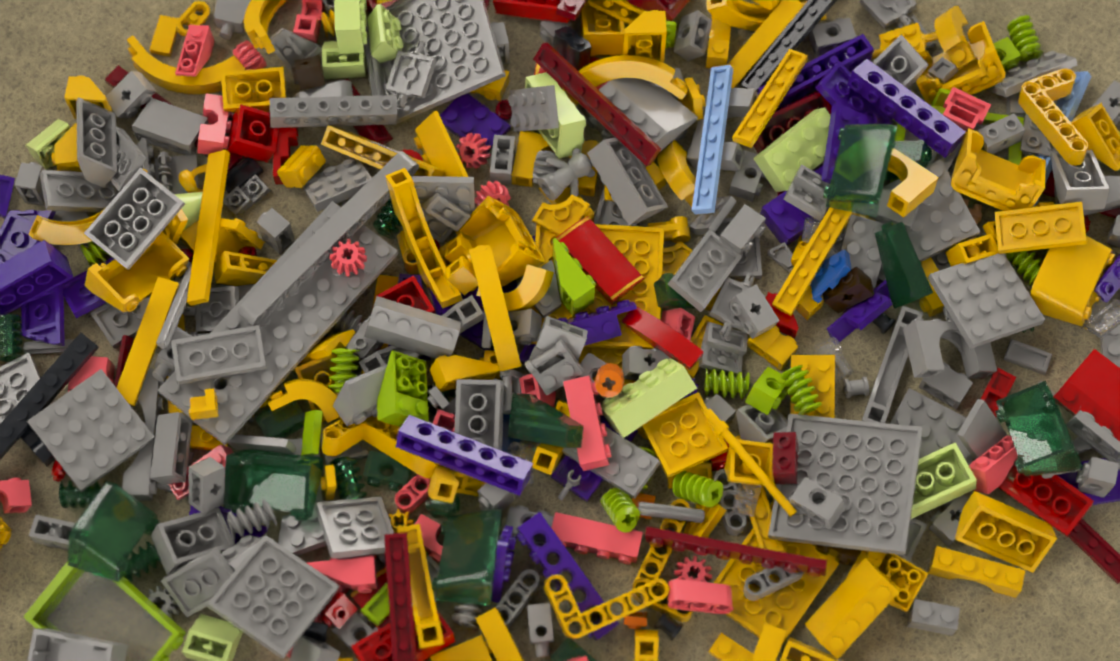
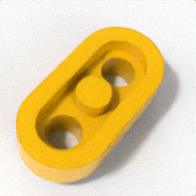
M195 1L178 18L176 28L180 35L185 37L187 35L188 29H184L183 26L203 25L208 20L210 15L208 4L203 1ZM196 12H202L203 15L199 16Z

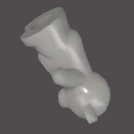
M576 148L572 151V157L568 163L548 157L546 162L551 166L557 167L559 170L539 178L538 184L547 198L552 201L560 196L568 185H570V195L578 197V178L584 176L593 177L595 171L592 169L590 159Z

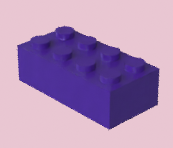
M823 166L814 172L822 176ZM837 187L826 213L836 196L846 199L849 196H854V194ZM785 191L764 205L760 214L766 218V226L781 244L785 242L788 246L800 238V235L806 234L819 225L821 221L785 201L784 197L787 193Z
M43 240L31 248L16 254L11 259L0 263V317L74 278L68 258L47 241Z

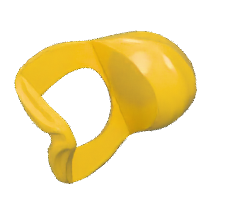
M207 164L201 165L191 172L185 169L179 173V182L188 193L203 192V189L197 188L194 178L197 174L206 172Z

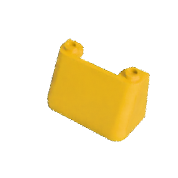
M984 21L973 25L967 33L970 40L968 43L977 59L958 70L945 84H942L938 78L934 79L931 77L928 70L942 57L953 63L948 52H943L931 58L930 53L926 50L927 56L922 58L928 63V66L916 81L926 103L931 105L940 88L952 90L954 87L969 95H973L999 84L1005 79V70Z
M968 128L963 137L951 177V187L961 194L1002 211L1032 208L1045 189L1046 160L1030 155L1024 157L1019 165L981 150L984 144V137L979 132Z
M487 196L472 212L471 217L458 232L455 231L457 235H461L474 248L479 245L485 246L490 244L501 287L524 276L527 265L539 268L545 261L519 214L513 208L490 196Z
M162 231L129 270L115 259L107 265L103 262L100 266L95 263L89 267L85 287L91 293L120 311L131 312L138 306L139 302L152 294L158 277L172 280L176 276L181 277L188 269L186 266L189 258Z
M1087 235V244L1049 248L1031 289V297L1042 315L1083 326L1085 319L1089 320L1092 308L1089 307V300L1103 269L1107 270L1115 262L1116 255L1113 254V249Z

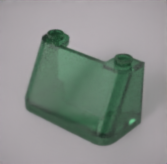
M846 124L845 128H840L838 140L841 143L830 186H825L823 198L827 199L826 207L877 217L890 158L896 142L898 126L891 124Z
M1046 380L996 401L998 410L995 411L1000 423L1005 422L1018 455V460L1014 461L1019 474L1024 473L1025 476L1070 472L1083 468L1059 406Z
M243 449L226 455L224 508L232 509L233 513H236V509H240L245 513V506L248 505L250 508H253V504L257 502L262 507V500L265 499L270 504L272 510L290 512L294 520L307 521L308 518L313 516L323 470V458L254 449Z
M107 481L70 532L67 566L119 582L123 575H127L130 571L131 562L129 561V555L144 533L150 536L157 524H160L158 515L119 485Z
M488 509L451 516L447 518V521H443L442 535L445 536L438 577L433 578L432 590L436 591V600L491 606L497 544L500 540L502 529L501 509Z

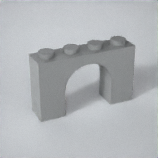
M731 88L727 119L745 117L759 96L755 89ZM706 106L703 107V117L705 116ZM704 119L699 120L697 128L693 133L691 147L687 151V159L695 169L698 167ZM724 142L720 170L740 171L745 153L738 143Z
M917 318L903 328L914 378H932L945 370L939 347L940 338L949 340L958 348L968 378L984 379L997 371L990 342L970 349L953 320L941 321V319H933L931 321H924L923 318Z

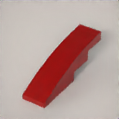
M298 127L279 128L276 150L273 155V179L275 185L283 184L277 171L291 157L290 146H299Z
M639 307L631 310L621 321V323L653 348L657 347L668 357L675 358L689 370L704 354L703 350L683 335Z
M996 367L997 371L993 373L980 400L986 402L995 417H997L1016 379V376Z

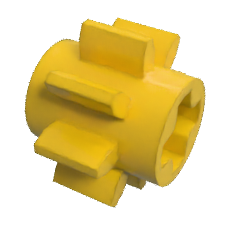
M397 509L396 514H388L394 533H398L397 528L414 525L413 520H407L410 516L409 512L403 514ZM403 521V523H404L403 526L398 525V526L396 527V522L401 523V522Z

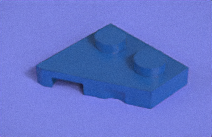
M845 249L826 259L812 280V298L815 302L820 303L823 300L821 295L828 287L833 289L840 279L845 277L851 270L850 254Z

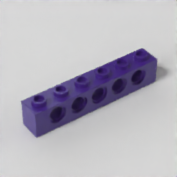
M864 34L806 63L777 108L817 90L815 87L838 61L849 72L853 71L866 59L871 61L874 48ZM765 85L759 88L758 95H760Z
M866 59L852 71L847 83L850 88L944 158L952 153L961 143L966 131L870 60Z
M409 415L398 431L397 448L516 495H521L530 479L533 463Z
M540 512L516 529L518 532L516 534L517 539L523 546L527 545L529 547L531 559L535 564H541L544 569L542 573L546 580L552 575H560L563 571L571 575V581L568 586L572 595L575 590H580L584 593L583 602H576L580 613L605 603ZM539 534L544 537L545 543L543 546H536L534 544V535ZM548 553L557 555L558 562L556 565H550L547 562L546 557ZM551 580L558 588L555 592H559L561 583L558 580ZM598 614V617L595 621L590 622L594 625H598L601 621L600 615ZM616 620L586 634V636L596 641L620 623Z

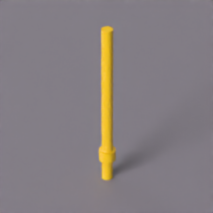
M711 408L708 409L704 415L714 426V431L719 436L722 435L790 517L796 514L797 510L728 430L729 426L724 420L721 421Z

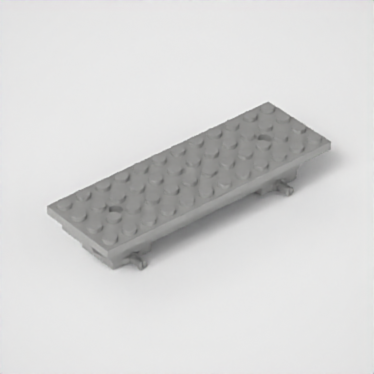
M332 201L211 333L252 326L238 313L241 304L341 207ZM362 225L349 240H351V244L357 241L359 242V247L365 248L364 255L367 256V261L364 262V270L358 269L357 275L350 272L349 277L346 276L345 271L339 275L337 269L332 268V261L328 258L260 324L267 369L180 385L177 383L176 372L174 371L160 386L158 392L191 419L188 411L190 409V398L205 396V389L214 388L217 395L219 417L192 421L207 433H210L223 445H226L248 420L252 423L253 419L257 418V415L254 413L362 294L366 297L367 293H370L371 289L368 287L398 255V250L365 225Z

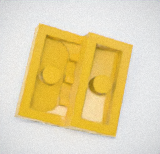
M352 329L323 337L301 363L328 357L332 350L346 347L356 332Z

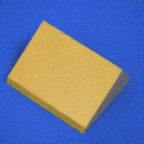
M737 439L774 483L772 475L773 444ZM729 445L724 468L728 481L764 486Z

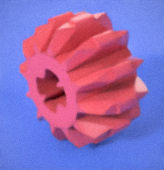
M246 40L240 43L233 50V55L246 70L263 69L266 67V61L250 41Z
M469 133L466 137L459 139L461 144H457L456 148L460 150L458 156H461L462 164L466 163V168L474 167L477 169L488 162L486 158H489L491 154L487 150L492 146H486L487 138L481 139V134L474 135Z
M496 180L493 183L488 181L486 186L481 185L480 191H475L477 196L475 197V204L478 207L487 196H490L509 206L508 201L511 197L508 189Z
M348 239L346 244L339 241V247L333 246V254H330L329 258L332 261V268L337 269L339 275L345 271L346 276L349 277L350 272L357 275L358 269L364 270V262L367 261V256L364 255L365 248L359 247V242L356 241L351 244V240Z
M696 555L693 556L692 561L685 557L684 563L678 562V569L674 570V575L678 577L677 579L699 582L712 580V575L708 573L711 571V566H704L705 559L697 562ZM690 571H694L693 574L697 573L696 579H692L693 576L689 577Z

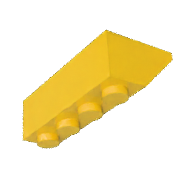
M644 11L624 29L623 55L643 56L664 63L667 34L665 11Z
M434 111L415 129L416 137L413 138L417 149H421L423 155H421L423 161L444 170L442 177H468L438 111Z
M976 491L972 493L962 508L955 535L957 541L1032 573L1057 540L1052 526L1047 522Z
M865 558L804 625L819 643L838 659L900 592V588L872 562Z

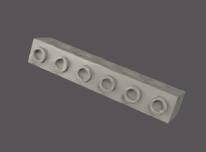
M396 95L270 98L271 128L319 127L327 125L396 124L397 120Z

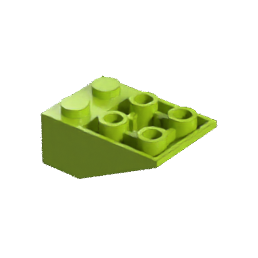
M554 238L553 262L560 300L574 317L575 314L580 313L594 303L596 284L590 275L586 276L582 271L580 262L576 258L572 259L568 254L567 246L563 242L559 243Z
M391 351L377 398V420L401 427L407 417L411 415L429 422L426 361L400 352Z

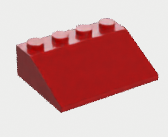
M1094 348L1054 395L1053 400L1073 416L1080 410L1088 412L1095 418V422L1098 425L1108 428L1113 433L1112 436L1120 441V368Z

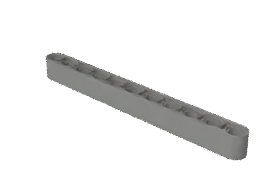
M403 151L396 154L241 304L238 313L252 326L260 325L329 258L330 254H333V246L339 247V241L344 244L391 198L385 175L406 168L409 175L413 176L417 172L419 164Z

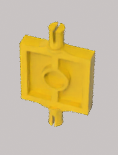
M918 22L879 34L880 49L873 51L871 60L876 59L900 35L905 37L921 57L927 56L926 43L938 40L936 31L924 35Z

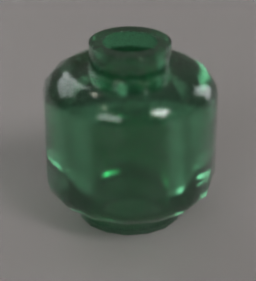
M455 494L453 503L427 498L426 510L430 511L431 516L435 519H452L460 510V498Z

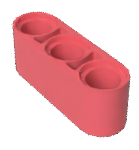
M417 474L397 492L395 503L400 513H412L430 497L428 495V488L431 478H424ZM423 483L427 485V488L419 491L416 489L417 485ZM405 498L411 500V503L407 506L400 504L401 500Z
M674 579L668 582V606L670 608L714 614H727L733 610L732 588L728 585Z

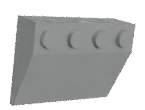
M619 78L609 81L599 89L605 97L661 148V151L698 120L695 114L663 87L647 80Z
M140 168L84 234L129 270L182 209L185 203Z

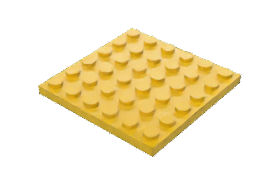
M536 224L535 243L545 260L539 267L541 268L549 261L553 262V239L558 237V235ZM595 224L644 277L642 282L619 301L629 300L634 302L637 307L660 320L664 228ZM595 288L594 303L581 312L593 313L596 312V308L601 306H609V308L617 306V302L611 305ZM562 302L560 308L548 315L554 319L567 317L568 320L575 318ZM534 306L531 307L532 310L540 315ZM630 311L617 314L621 336L584 346L612 349H628L632 346H641L643 349H654L621 323ZM542 317V322H541V328H542L543 323H544V321H545V318H543V317Z

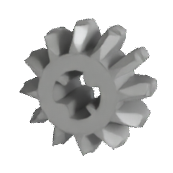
M545 150L537 153L532 175L534 183L538 184L539 178L557 170V167L551 166L546 162L548 157L558 159L552 151Z
M157 586L154 593L153 590L149 589L148 592L151 596L147 598L156 606H160L159 602H163L165 606L162 605L163 608L161 610L173 620L171 614L178 615L179 611L176 607L179 606L168 590L165 588L163 591L161 586ZM147 611L143 615L146 619L150 618L152 624L158 621Z

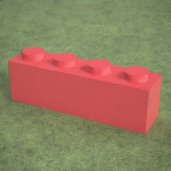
M590 376L564 381L580 466L583 471L610 465L608 458L612 457L609 444H605L604 437L607 436L605 423L601 424L600 421L603 410L601 403L596 401L595 395H599L595 387V382H592Z
M555 512L552 524L553 531L565 548L575 549L574 551L579 554L594 553L601 559L616 558L620 563L628 565L632 562H637L643 535L641 531L632 530L624 533L619 531L614 525Z

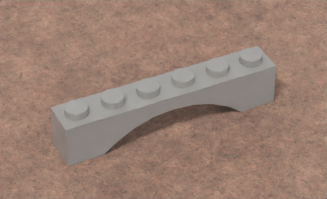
M472 295L454 305L442 315L443 317L461 322L459 334L484 320V314ZM391 345L361 360L359 364L363 371L367 373L388 364L391 351L406 355L415 352ZM416 353L418 358L423 356L422 354Z
M902 306L861 421L885 423L909 354L903 328L911 324L912 320L922 318V312Z
M149 369L138 400L143 408L145 425L155 437L157 418L160 415V410H164L165 403L164 397L158 392V389L166 381V378L163 382L155 379L152 375L155 369ZM155 439L140 449L132 465L124 472L122 496L126 501H152L153 494L157 493V481L150 478Z

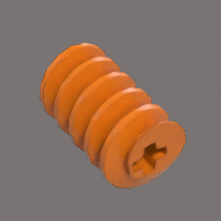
M613 363L601 366L595 379L597 392L604 397L617 396L623 388L624 373L622 369ZM610 377V380L613 381V383H609V381L606 380V378Z

